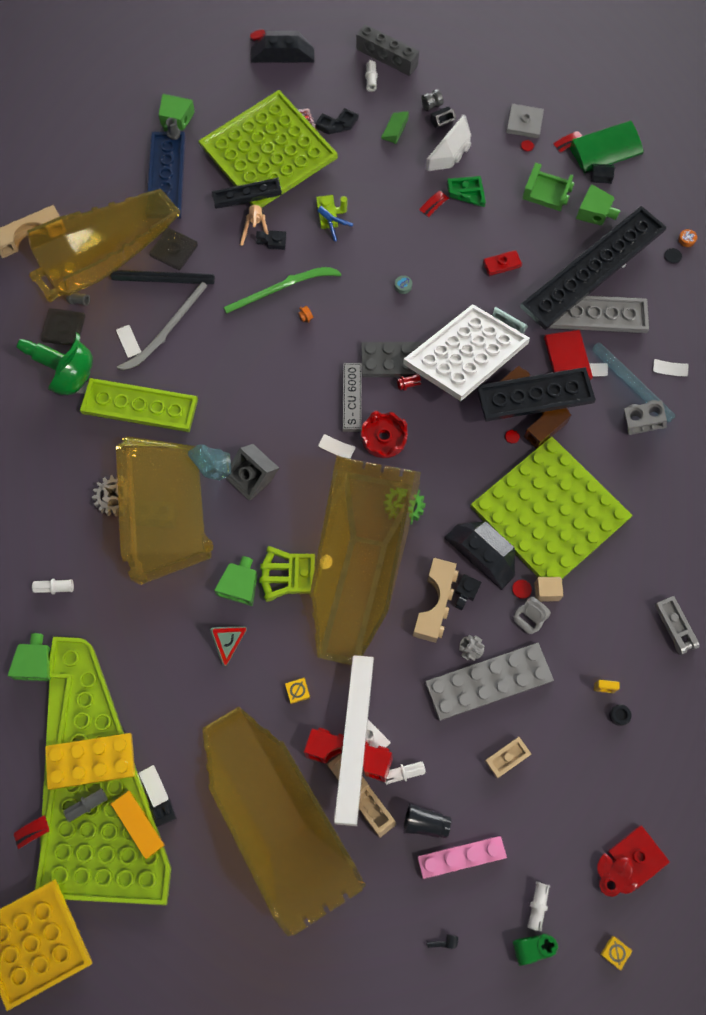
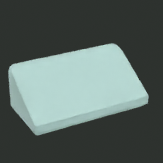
M497 307L494 308L492 316L523 334L528 328V325Z

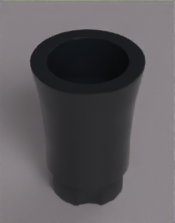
M409 803L405 815L403 833L447 838L450 833L451 817L443 816L441 813Z

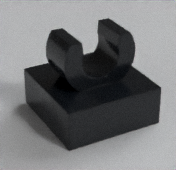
M170 798L156 807L149 806L156 827L177 819Z

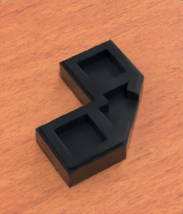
M346 108L343 109L337 119L322 113L314 124V128L328 135L351 130L359 119V114Z

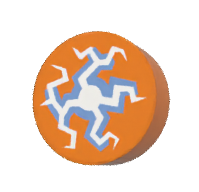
M690 229L683 230L679 235L678 241L684 247H691L697 240V234Z

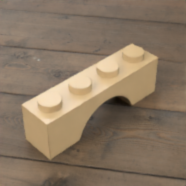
M54 205L1 227V257L5 258L18 252L21 240L31 233H44L49 237H53L66 231Z
M433 558L427 581L436 589L438 603L430 611L419 613L413 637L436 643L438 637L442 638L445 627L441 626L442 619H447L449 607H446L447 600L451 601L454 589H451V584L456 582L459 572L455 570L456 563Z

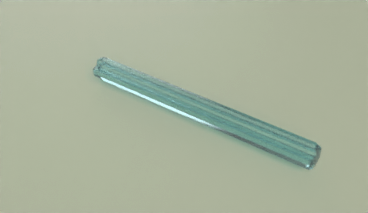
M597 343L592 350L605 363H608V366L644 401H661L601 343ZM663 403L667 422L669 423L676 415Z

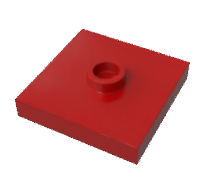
M642 825L638 826L608 851L614 861L621 858L631 859L633 869L630 877L639 882L636 889L670 863Z

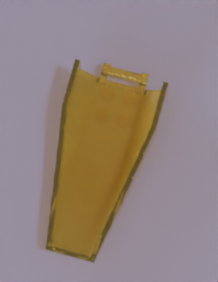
M157 189L135 197L125 198L124 202L116 204L111 202L106 207L98 208L96 206L88 212L80 213L78 211L60 216L29 229L27 234L30 248L40 268L33 270L29 277L41 288L48 302L55 301L58 296L74 294L101 281L146 248L180 215V210L162 189ZM45 275L54 286V289L50 290L41 277Z

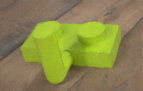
M333 195L316 197L317 208L322 206L335 217H337L336 214L347 212V197L345 196L340 198V207H335ZM318 212L321 229L330 228L328 220ZM332 220L333 227H338V222Z

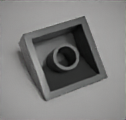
M254 444L238 450L224 477L250 501L272 481L279 467Z

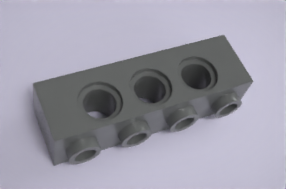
M366 24L356 34V50L408 76L417 68L419 60L418 50Z

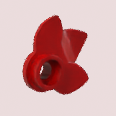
M603 854L600 857L597 871L601 877L599 887L603 894L614 897L619 893L629 894L637 888L639 882L630 877L633 869L630 858H621L613 862L607 854ZM609 881H613L615 884L612 890L607 888Z

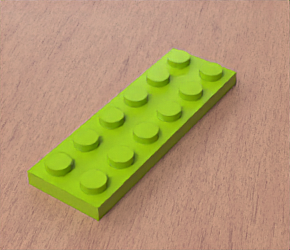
M90 378L80 412L86 415L190 432L198 397Z

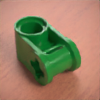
M547 934L512 941L519 966L552 957L558 950L556 939ZM545 939L551 942V946L548 947L549 951L541 948V945H544Z

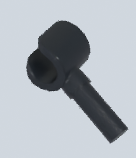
M447 934L446 942H427V948L445 947L454 949L458 946L459 938L458 936Z

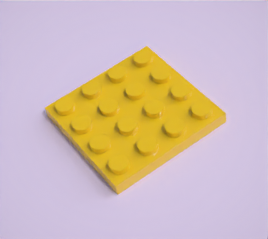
M56 879L0 909V996L7 1011L92 964V960Z

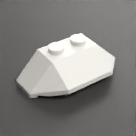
M465 115L461 116L449 133L429 155L426 163L427 171L452 168L455 163L460 161L462 154L469 150L471 146V133Z

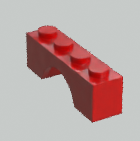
M312 728L304 750L305 757L326 764L335 755L342 754L344 735L338 734L336 736L330 734V731L318 728L316 730ZM365 742L363 762L365 776L386 783L393 760L392 752H389L390 750L386 747L378 746L375 748L369 746L368 742Z

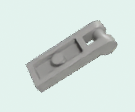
M672 596L656 603L654 606L667 628L678 654L683 655L689 649L699 648V642L675 597ZM683 636H686L687 642L685 643L681 638Z

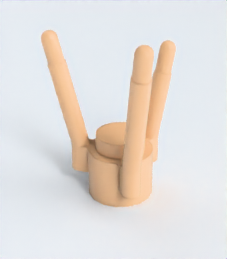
M258 205L249 207V214L246 215V223L240 242L241 246L244 244L250 221L253 223V227H256V224L262 221L264 232L268 234L265 215L262 214V208Z

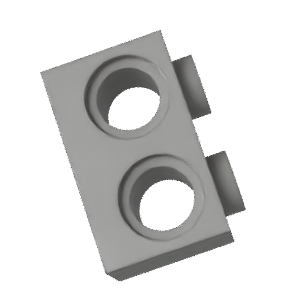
M651 400L646 404H632L624 408V417L629 435L667 427V418L662 400ZM657 412L659 415L654 417L650 413ZM638 416L640 419L632 420L631 417Z

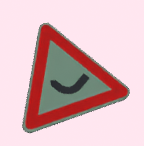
M212 627L210 629L222 665H228L246 633L247 627Z

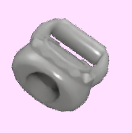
M530 597L523 606L516 610L514 622L527 634H533L540 630L544 621L549 618L551 611L538 599ZM524 613L525 616L536 623L535 627H531L519 615Z

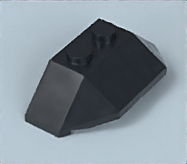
M266 31L251 48V63H314V47L299 31Z
M486 521L457 524L445 536V539L501 590L515 577V547Z

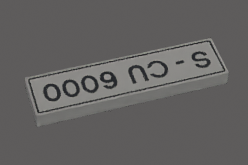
M343 363V432H361V363Z

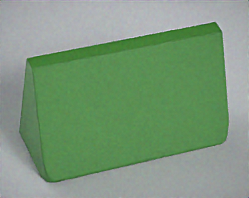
M409 112L393 113L381 139L397 144L408 121Z

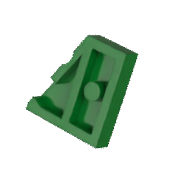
M481 176L450 178L447 180L449 197L485 207L486 200Z

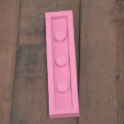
M501 836L417 856L423 879L507 858Z

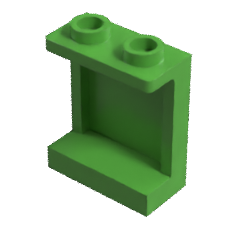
M535 162L522 199L561 211L562 206L567 205L570 195H567V193L572 192L575 183L572 182L574 175L570 174L568 180L541 172L542 164Z

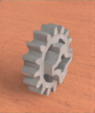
M110 475V480L104 477V483L97 482L99 488L93 489L96 494L92 496V499L96 501L94 505L96 508H99L101 513L105 512L107 516L114 513L115 517H117L120 511L122 514H125L124 509H131L129 503L135 502L133 496L136 494L132 484H129L126 478L122 481L120 475L116 479H114L113 475Z

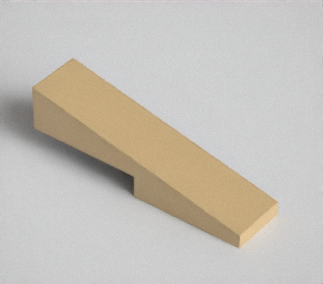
M342 754L327 764L338 781ZM362 776L359 810L378 837L381 838L396 826V822Z

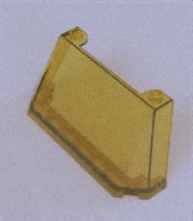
M124 437L122 443L116 446L120 546L123 561H128L131 568L128 572L131 580L142 585L212 558L213 543L204 534L199 469L203 468L204 463H206L205 454L196 446Z

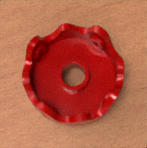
M374 411L362 425L361 441L365 449L373 456L379 458L394 457L404 449L407 443V423L405 419H400L393 412L381 414L379 411ZM381 433H387L390 437L386 440H383L379 437V435Z

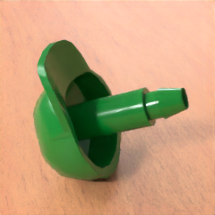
M75 332L71 348L66 354L60 353L41 343L35 344L25 339H20L16 346L25 355L31 356L32 360L56 371L48 390L60 395H71L79 391L87 381L93 365V356L90 350L79 341L80 334Z

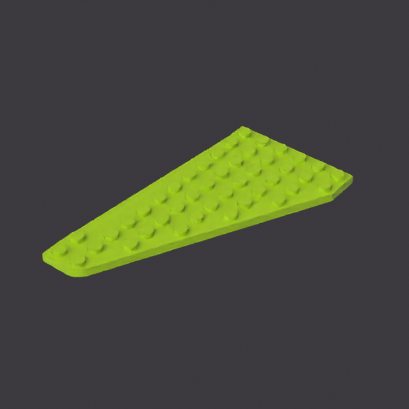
M53 637L49 663L51 680L49 683L46 746L124 734L93 646L82 638ZM45 753L42 816L46 817L50 831L41 836L35 890L56 879L65 900L168 904L171 865L165 848H161L148 859H145L111 803L126 792L131 791L160 837L136 766L135 777L48 790ZM99 789H103L107 796V801L91 809L90 813L86 812L71 822L67 821L64 816L65 809L81 801L82 797L86 798Z

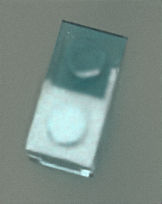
M203 444L197 445L188 451V456L204 477L220 481L231 475L230 453L223 452L221 449L209 448Z

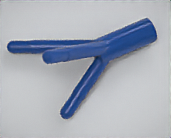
M322 206L317 210L328 220L335 242L337 238L332 220L342 225L353 226V223L333 216Z

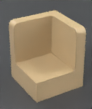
M538 577L534 582L535 597L540 602L560 601L563 597L561 577Z

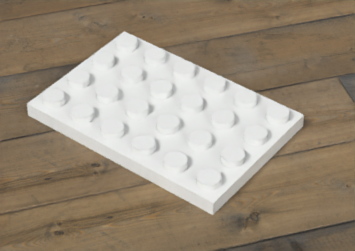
M472 304L405 357L403 364L462 401L529 343L530 338Z

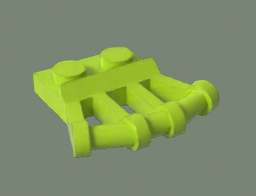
M268 546L265 559L260 564L262 577L259 578V583L262 584L265 593V601H272L288 593L314 594L315 554H289ZM274 556L289 560V563L271 562ZM271 570H289V577L269 576ZM288 583V586L273 592L270 584Z

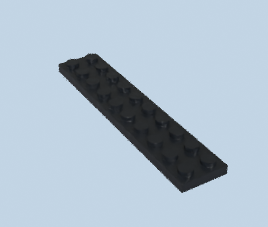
M640 206L523 301L520 308L543 329H548L665 232L667 226L643 206Z

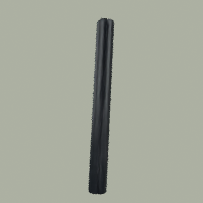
M111 270L110 272L111 280L215 283V275L206 273Z

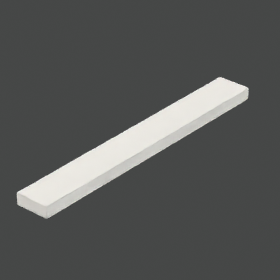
M353 656L334 821L338 825L357 826L374 657Z

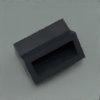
M449 106L431 113L430 121L435 128L456 119L454 110Z
M593 163L591 183L612 184L615 166Z

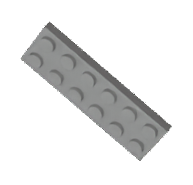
M586 296L549 328L647 333L649 330L647 299Z
M535 643L427 680L425 684L438 719L441 721L553 682L554 679L539 643Z

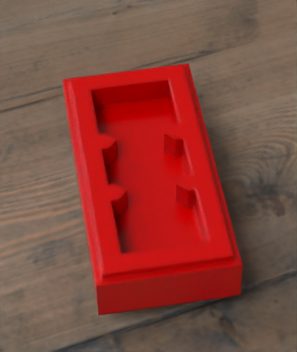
M516 250L483 260L489 276L522 267V262Z

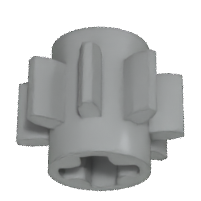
M471 635L464 637L459 645V650L463 652L461 656L473 661L480 658L484 653L485 647L481 643L482 639L476 635L474 637Z

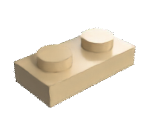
M518 737L486 759L485 762L495 777L499 778L529 757L531 753L521 738Z

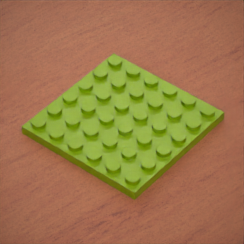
M280 90L199 140L200 146L235 186L279 178L282 194L338 158V153ZM279 196L249 203L263 208Z
M550 437L470 505L484 522L486 521L515 547V554L537 577H561L562 579L633 516L553 437Z

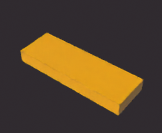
M131 791L126 792L111 803L145 859H148L165 846Z

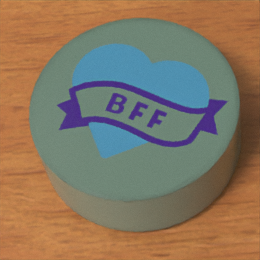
M399 276L395 280V290L398 293L407 294L411 291L412 280L408 276Z

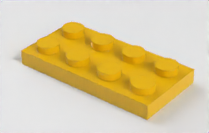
M131 733L45 746L48 790L135 777Z

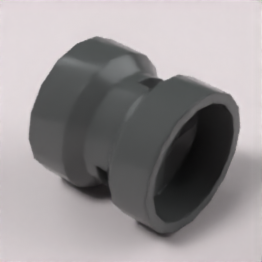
M439 89L433 90L430 94L425 93L421 97L426 111L432 110L434 106L439 107L443 105V96Z

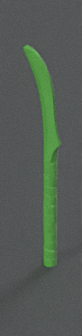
M321 267L301 274L289 275L287 279L225 306L224 310L226 314L306 279L319 276H341V273L331 267Z

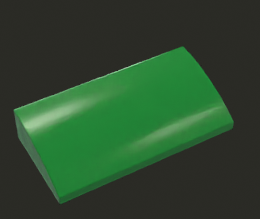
M631 120L572 139L570 150L584 173L591 171L593 163L611 165L641 155L644 152L638 132Z

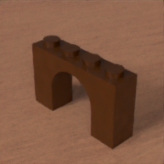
M518 366L501 381L530 377V374L527 370ZM563 408L542 412V417L527 429L524 438L537 449L568 423L571 417L569 410Z

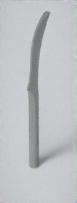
M202 282L157 337L141 353L131 360L118 365L117 368L127 370L139 365L160 344L164 343L169 332L207 288V285Z

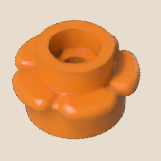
M307 306L299 308L300 312H298L300 319L303 322L307 321L309 323L314 318L310 309Z

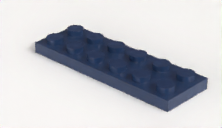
M167 132L151 133L146 208L147 219H181L185 132H180L181 134L177 140L170 139Z

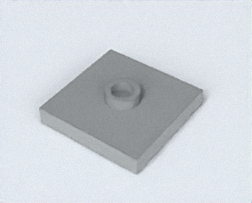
M512 104L506 133L539 139L544 109Z

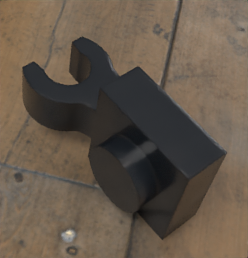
M269 230V235L263 231H257L256 244H268V249L285 250L286 231Z
M464 574L455 592L460 595L455 608L463 610L467 599L473 601L482 582Z

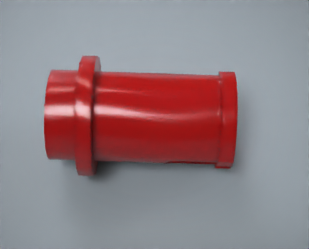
M419 374L405 378L403 376L400 377V379H397L399 390L405 391L407 388L421 385V382H419L421 377Z

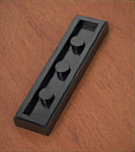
M273 178L212 191L215 209L281 196L282 191L279 178Z

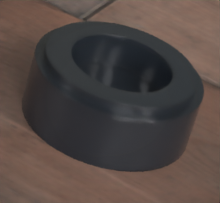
M619 704L610 710L609 717L613 724L624 726L630 722L632 714L627 706Z

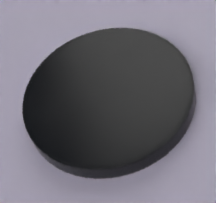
M670 248L666 250L664 257L669 263L675 264L680 262L682 254L678 249Z

